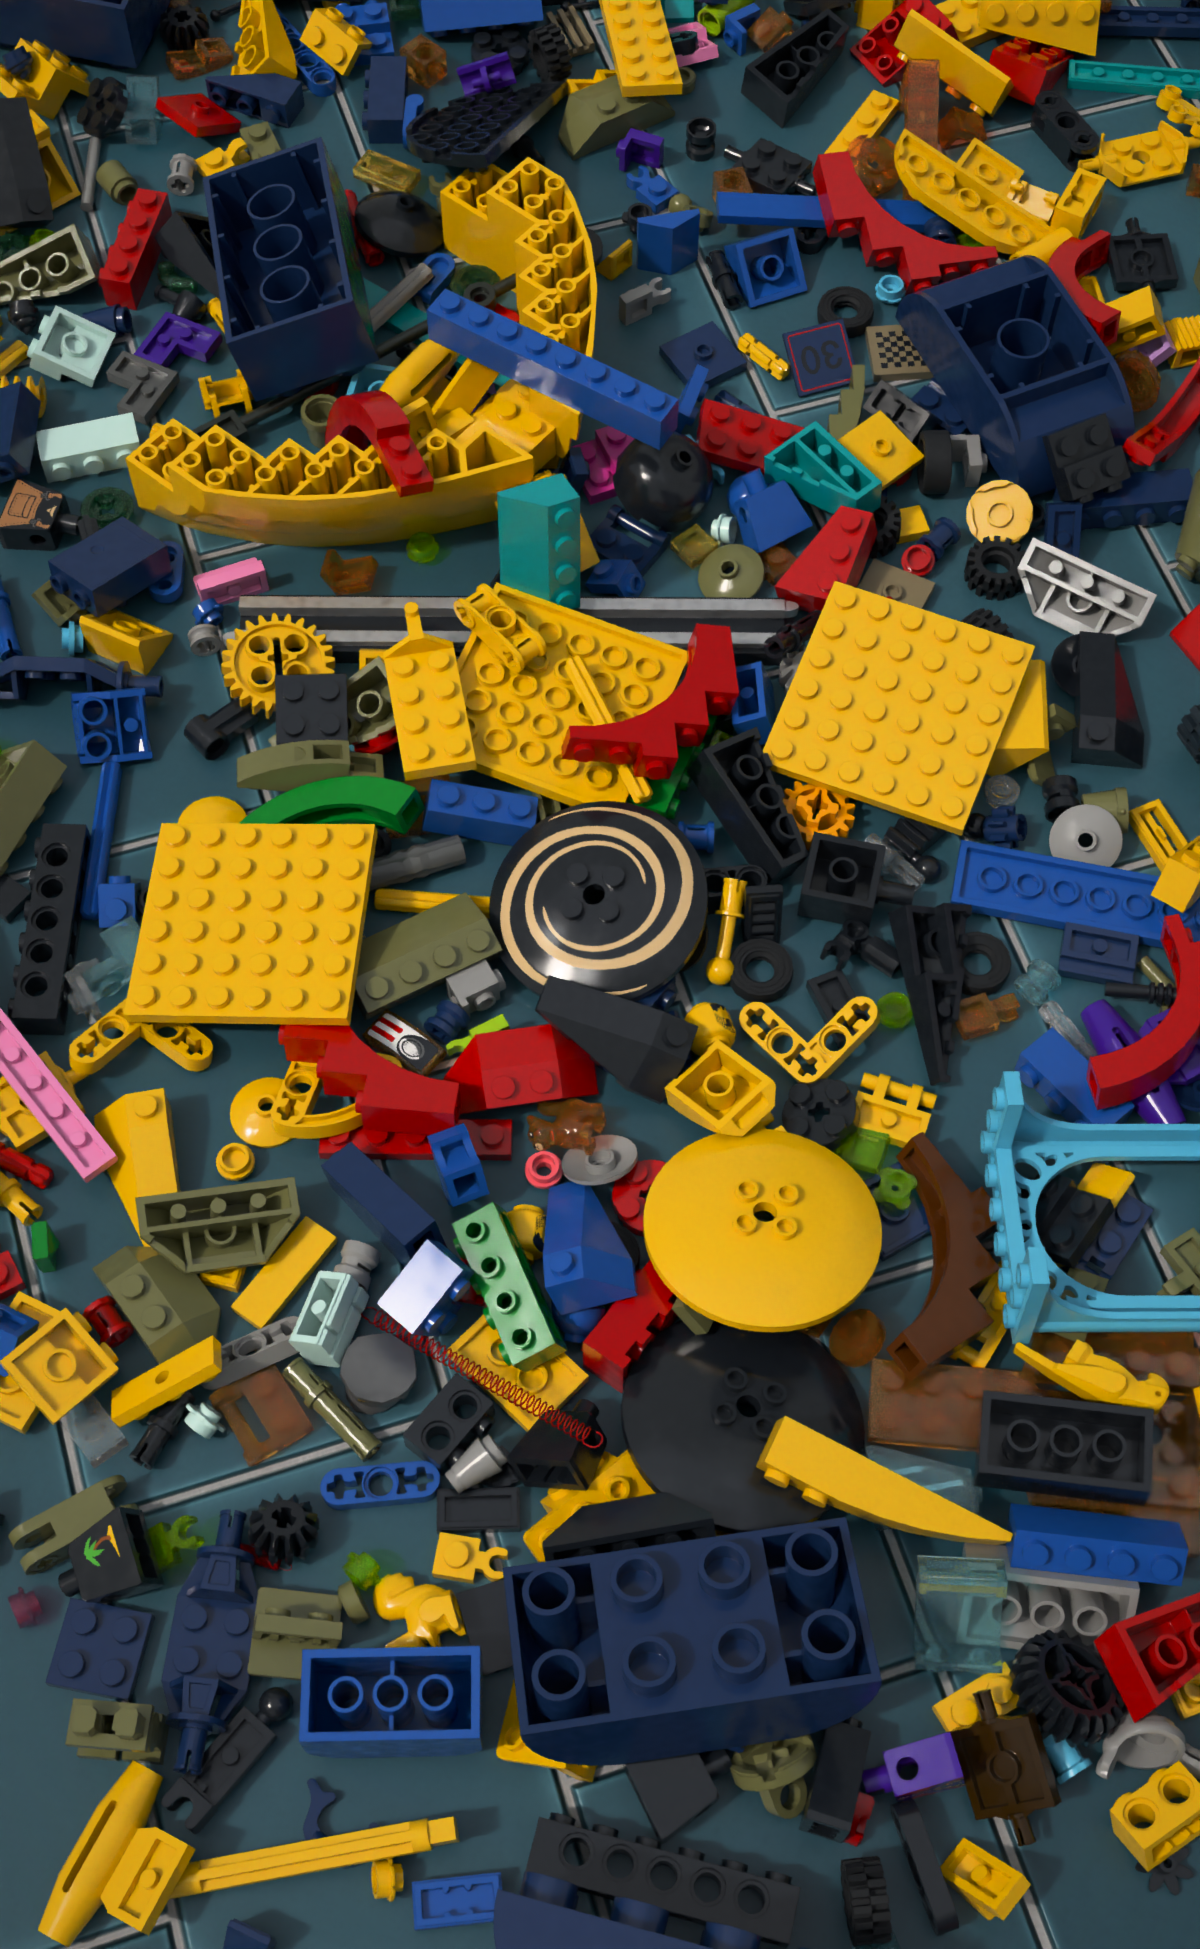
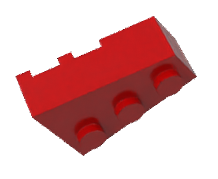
M841 505L774 586L778 598L795 602L799 605L798 610L811 613L814 610L822 611L834 581L857 588L878 533L874 514Z

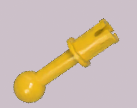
M733 878L723 879L724 885L720 909L715 910L716 915L722 916L716 955L706 966L708 980L719 986L726 985L731 980L734 965L730 960L736 919H744L745 916L741 912L747 881H738V879Z

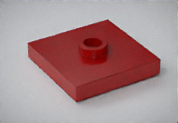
M202 93L157 98V110L195 138L239 132L241 122Z

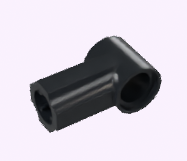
M240 696L210 716L206 714L195 716L185 726L184 736L206 760L219 758L228 749L232 739L259 722L257 714H252L250 703L240 707Z

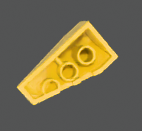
M242 0L238 27L242 29L240 40L235 43L234 52L239 54L238 64L232 66L231 75L276 73L296 79L295 54L273 0Z
M164 1088L125 1094L94 1116L95 1129L119 1160L106 1170L139 1237L140 1231L135 1198L180 1192L172 1110ZM141 1239L144 1247H151Z

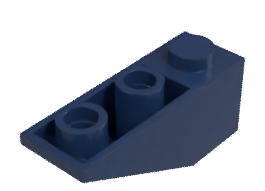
M276 73L207 76L205 79L208 97L218 106L288 129L305 106L302 82Z

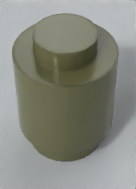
M109 160L99 167L96 174L98 184L114 202L128 205L129 201L133 200L138 189L137 181L117 160Z

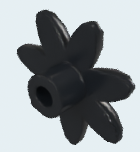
M1182 1847L1164 1860L1167 1862L1168 1868L1164 1866L1163 1862L1149 1872L1140 1863H1137L1135 1866L1138 1872L1152 1873L1148 1886L1151 1892L1160 1888L1164 1881L1168 1890L1173 1895H1178L1179 1884L1176 1877L1190 1879L1194 1876L1190 1869L1182 1864H1178L1189 1854L1187 1847Z

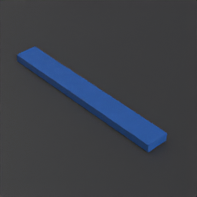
M717 192L716 209L718 223L826 228L818 196ZM875 199L886 212L916 232L924 233L925 223L929 219L938 216L919 201ZM954 226V234H960L961 230Z

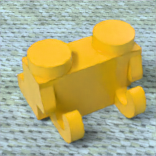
M1013 177L1007 198L1047 225H1051L1054 208L1060 199V195L1033 186L1024 180L1021 182L1020 179Z
M239 369L236 370V377L212 382L211 375L198 378L205 410L212 409L214 419L220 416L219 407L243 401L246 414L253 411L250 400H254V397Z

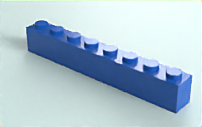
M446 288L426 310L430 340L647 445L660 450L677 429L679 399Z

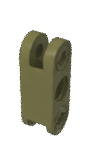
M114 1475L101 1480L15 1527L8 1536L13 1548L16 1550L25 1549L44 1541L42 1545L29 1551L20 1560L25 1574L35 1575L70 1558L68 1552L70 1543L116 1508L112 1499L118 1497L127 1487L124 1476ZM135 1503L119 1506L140 1510Z

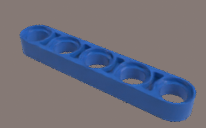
M276 7L291 46L299 47L293 50L296 59L297 76L314 95L319 97L332 95L337 88L334 71L321 57L299 40L301 34ZM303 63H314L313 66L309 67L301 66ZM319 80H329V81H330V82L325 83V84H318V83H316V82L319 81Z

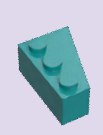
M816 420L764 456V479L767 483L785 480L796 497L833 515L841 505L871 513L881 507L882 482Z

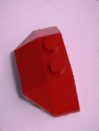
M551 1024L475 1034L443 1078L445 1081L460 1083V1114L599 1094L594 1062L589 1058L590 1055L573 1040H568Z

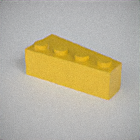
M978 0L977 20L980 28L1096 56L1101 0Z

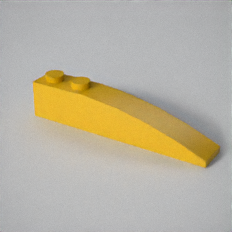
M787 1416L776 1421L756 1465L757 1468L765 1472L764 1478L783 1488H787L788 1484L803 1491L802 1498L816 1506L825 1508L826 1504L867 1521L904 1532L949 1541L1000 1545L1010 1542L1013 1533Z

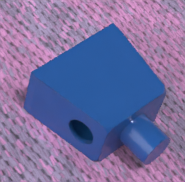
M760 468L741 476L749 494L735 501L734 509L745 546L752 548L756 553H761L813 526L811 519L785 480L767 485Z

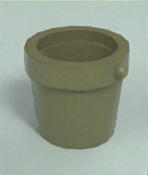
M329 394L311 396L304 401L300 410L301 419L307 429L311 443L320 449L326 446L327 420L330 410L337 400L336 397Z
M1115 787L1113 790L1081 795V805H1095L1107 810L1117 820L1122 834L1128 832L1129 806L1126 787Z

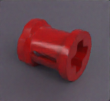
M105 1296L95 1300L85 1308L82 1316L89 1324H92L101 1337L99 1343L105 1342L112 1349L126 1341L133 1333L134 1328L130 1322H124L115 1309L116 1302L112 1296Z

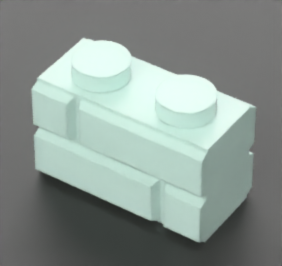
M318 1271L288 1342L296 1351L300 1352L299 1354L308 1363L341 1367L344 1354L350 1346L361 1319V1313L364 1311L370 1296L362 1287H359V1283L350 1274Z

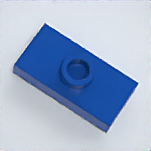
M501 1872L412 1882L414 1930L422 1931L493 1923L497 1890H502Z

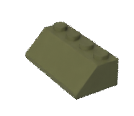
M35 739L0 752V877L8 868L9 863L7 859L12 851H16L26 840L27 834L25 831L30 823L35 822L44 812L45 806L43 803L48 795H52L62 784L63 779L61 775L67 767Z
M465 892L363 939L354 999L364 1019H370L446 983V977L484 959L489 963L497 959L500 955L499 953L502 952V948L486 916Z

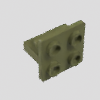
M260 1587L257 1594L247 1673L251 1676L301 1681L302 1649H337L341 1641L343 1622H340L342 1602L339 1595Z

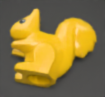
M402 1572L382 1577L375 1586L373 1605L376 1613L382 1619L389 1621L405 1619L408 1630L405 1634L389 1642L385 1648L427 1647V1643L431 1647H442L440 1635L446 1631L452 1630L459 1636L467 1635L459 1604L452 1590H445L434 1584L415 1586L413 1577L404 1576Z

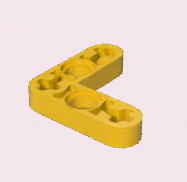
M864 996L855 997L808 1043L762 1002H752L744 1006L739 1015V1022L746 1034L798 1083L811 1084L819 1079H827L876 1029L880 1022V1012L874 1001ZM869 1008V1020L865 1022L863 1019H859L852 1026L856 1032L852 1036L842 1023L846 1021L850 1027L857 1019L854 1012L857 1009L865 1011ZM753 1014L756 1016L763 1015L762 1019L772 1029L767 1035L758 1025L754 1024L751 1027L753 1023L750 1017ZM833 1033H841L846 1037L844 1047L838 1051H830L826 1048V1040ZM783 1035L790 1036L793 1039L792 1048L783 1054L775 1052L773 1049L775 1040ZM799 1054L810 1065L816 1062L814 1067L817 1072L815 1075L812 1076L806 1073L802 1076L804 1070L795 1060Z
M126 998L78 1036L69 1047L70 1067L75 1072L85 1075L99 1071L139 1037L145 1039L189 1071H203L210 1066L213 1057L212 1041L189 1023L151 1022L149 1025V1022H127L123 1015ZM163 1027H172L178 1033L173 1037L167 1038L160 1036L157 1031ZM117 1028L124 1034L119 1038L111 1039L105 1037L103 1033L107 1029Z

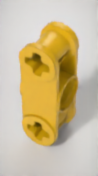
M482 583L477 586L476 592L465 599L460 598L454 602V611L462 624L470 628L513 672H521L524 670L527 662L535 657L540 658L547 653L546 643L538 631L531 628L519 617L512 608L496 595L489 585Z

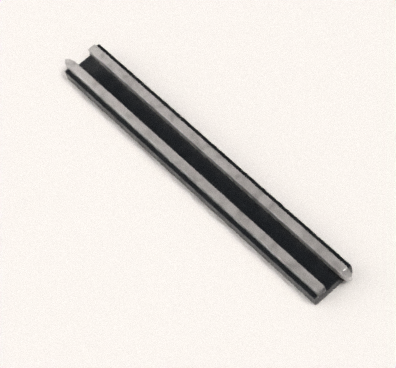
M241 595L239 597L240 630L246 632L245 621L247 620L255 626L258 625L259 615H262L266 622H269L273 613L277 614L279 621H284L286 615L291 614V623L294 624L299 619L304 618L305 629L315 624L316 636L326 635V645H332V657L335 658V663H359V650L361 648L389 649L407 637L408 631L404 606L408 602H415L418 605L423 633L452 641L456 657L460 656L472 632L470 628L463 625L458 619L453 607L456 600L460 598L465 599L468 596ZM580 597V608L574 610L686 651L696 623L730 626L735 665H747L762 661L763 666H780L782 659L786 658L787 653L778 659H772L764 651V646L768 645L764 642L769 637L776 635L777 630L785 625L784 618L794 617L798 614L799 605L792 601H785L784 598ZM234 631L227 632L222 636L225 646H227V639L236 640ZM275 640L273 642L274 663H281L280 642ZM291 648L289 651L298 652L300 649ZM264 650L254 651V653L262 654L266 652Z

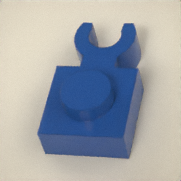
M642 165L638 167V177H634L631 173L626 174L627 186L631 190L636 191V198L641 203L650 206L655 215L666 209L670 199L674 195L679 194V191L662 176L657 175L651 178L649 170Z

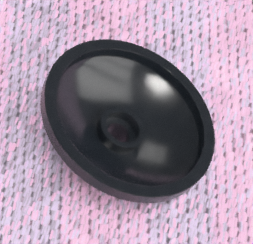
M380 190L363 197L356 206L354 222L357 230L371 245L386 253L405 258H420L435 253L444 243L442 217L431 204L414 194L399 190Z

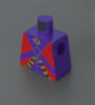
M950 1732L882 1752L885 1765L863 1770L862 1774L867 1795L874 1797L893 1791L897 1802L911 1797L915 1799L965 1786L964 1776ZM904 1766H916L918 1773L915 1778L904 1780L900 1777V1771Z

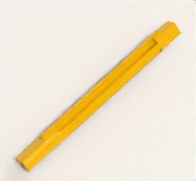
M454 1816L430 1821L429 1818L189 1862L169 1899L431 1851L434 1846L459 1842L457 1819Z

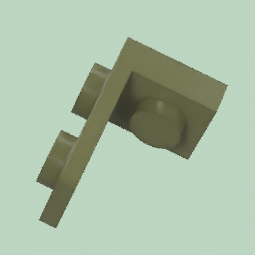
M1055 703L1047 706L1049 742L1061 738L1064 733L1077 727L1074 714ZM1050 749L1048 752L1028 762L1027 773L1034 784L1042 786L1046 779L1055 776Z

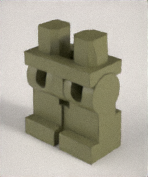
M73 1698L65 1745L68 1747H78L77 1756L79 1758L118 1761L119 1753L123 1751L121 1759L124 1762H132L134 1760L138 1763L163 1765L169 1726L165 1724L166 1716L154 1712L155 1707L151 1704Z

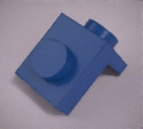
M755 3L725 16L724 41L739 56L746 53L747 39L759 33L761 9Z
M600 559V562L595 566L585 584L591 593L618 594L619 597H639L646 582L632 560Z
M108 876L109 883L98 884L99 928L138 927V890H141V883H131V876Z

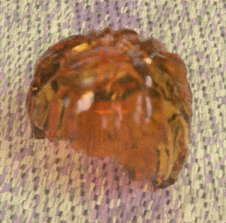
M1126 350L1123 353L1117 354L1114 359L1125 380L1133 413H1139L1142 410H1148L1153 407L1158 399L1161 377L1152 360L1138 350Z

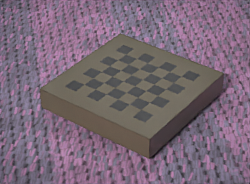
M901 325L866 327L865 338L873 382H879L881 379L883 381L931 379L934 377Z

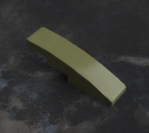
M852 365L849 389L840 390L838 414H829L827 432L836 440L859 425L865 391V365Z

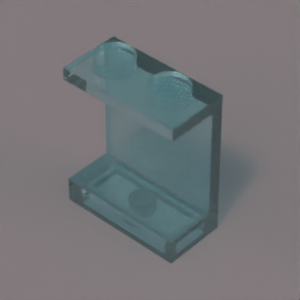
M917 1555L913 1639L915 1669H924L936 1673L964 1671L977 1675L1002 1673L1003 1665L1000 1651L1003 1598H1007L1008 1585L1004 1559Z

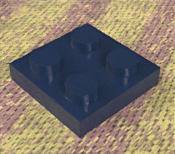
M70 1598L45 1683L56 1688L131 1703L155 1617L150 1613Z

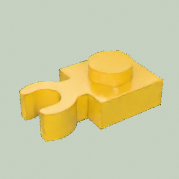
M440 1532L432 1576L474 1584L476 1572L483 1573L489 1581L495 1582L504 1579L503 1572L492 1570L490 1564L497 1558L508 1560L509 1553L502 1547H493L483 1552L480 1551L482 1542L479 1538Z

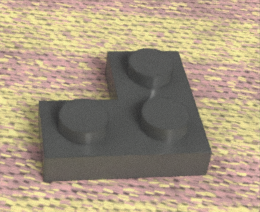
M126 351L121 352L106 372L109 382L129 389L117 404L119 415L133 412L134 420L144 425L149 423L180 381L178 372Z

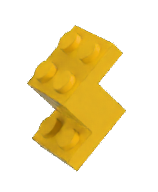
M20 38L15 47L17 49L24 45L27 53L31 52L33 63L29 80H23L20 76L11 74L0 63V92L7 98L26 97L29 110L32 109L34 112L54 120L70 89L87 97L89 96L88 90L91 83L87 80L88 74L75 65L71 66L69 64L71 59L56 49L53 53L50 52L51 50L38 40H34L31 43Z

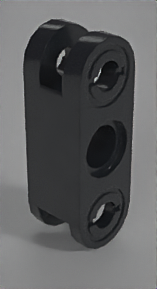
M1049 90L1039 93L1035 98V111L1032 114L1030 126L1068 170L1076 172L1078 162L1074 159L1086 160L1094 158L1092 153L1098 147L1099 137L1060 93Z

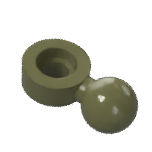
M679 193L670 199L668 205L670 213L699 208V232L711 226L713 212L693 205L692 200L686 194Z

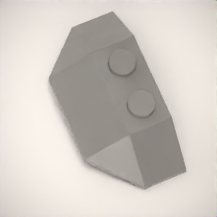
M1034 537L1017 568L1033 615L1073 635L1084 631L1115 634V637L1138 629L1142 627L1158 596Z

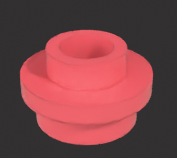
M548 1151L537 1152L530 1156L525 1164L526 1179L532 1186L539 1189H549L556 1186L563 1176L562 1161L554 1153ZM542 1167H547L551 1170V1173L547 1176H541L537 1171Z

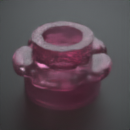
M18 1587V1593L7 1597L20 1629L32 1623L36 1626L37 1621L35 1617L43 1614L35 1593L32 1590L25 1594L23 1588Z

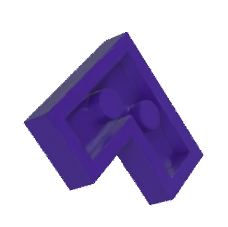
M166 311L133 355L166 368L169 367L179 352L207 363L223 340L221 332Z

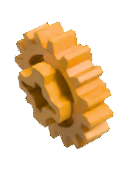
M798 780L794 782L793 790L787 788L784 790L785 798L783 803L787 813L793 814L807 851L811 848L814 832L848 838L849 829L853 828L855 819L853 816L855 804L849 803V797L809 783L803 786ZM816 809H819V814L816 815L815 819H812Z

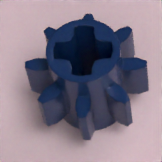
M999 806L998 809H992V815L986 816L983 822L985 840L987 842H995V846L1018 848V841H1024L1027 835L1025 816L1023 814H1015V806Z

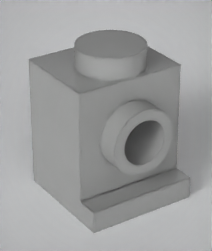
M486 959L445 978L447 995L451 1002L461 1007L469 1017L470 1013L476 1010L484 1011L492 1007L500 999V991L506 989L501 973L498 969L492 970Z

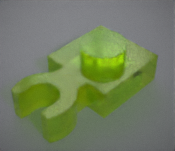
M857 1127L852 1136L851 1134L847 1135L846 1138L840 1141L842 1145L832 1150L838 1156L842 1155L841 1158L853 1169L879 1175L891 1140L889 1134Z
M184 1515L173 1523L172 1528L170 1523L160 1522L148 1529L161 1574L183 1562L179 1550L183 1548L197 1549L205 1542L204 1537L195 1535L188 1539L186 1535L189 1526L198 1522L197 1517Z

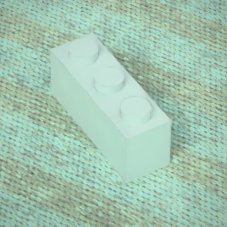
M133 412L36 431L40 460L48 483L128 468L125 458L141 445Z

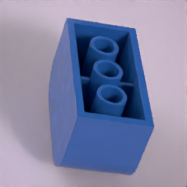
M481 1647L302 1649L299 1743L305 1752L310 1755L330 1758L457 1756L481 1751L483 1749V1656Z

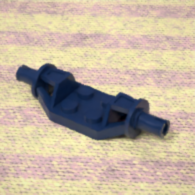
M12 656L0 663V685L12 681L13 692L0 691V699L26 700L30 678L35 680H55V674H60V679L87 682L88 692L102 691L103 682L116 687V690L144 687L145 697L162 698L164 692L163 676L132 675L128 661H121L118 670L100 661L86 658Z
M231 1509L220 1511L215 1545L198 1548L196 1553L197 1562L177 1595L161 1682L169 1710L165 1724L181 1731L176 1763L173 1767V1771L181 1774L187 1773L189 1756H191L189 1764L190 1775H200L202 1773L207 1735L224 1733L227 1727L226 1722L249 1693L251 1675L247 1673L258 1590L252 1572L255 1557L253 1554L240 1549L247 1515L238 1510L234 1512L232 1527ZM237 1570H239V1588L236 1587ZM216 1695H221L214 1716H210Z

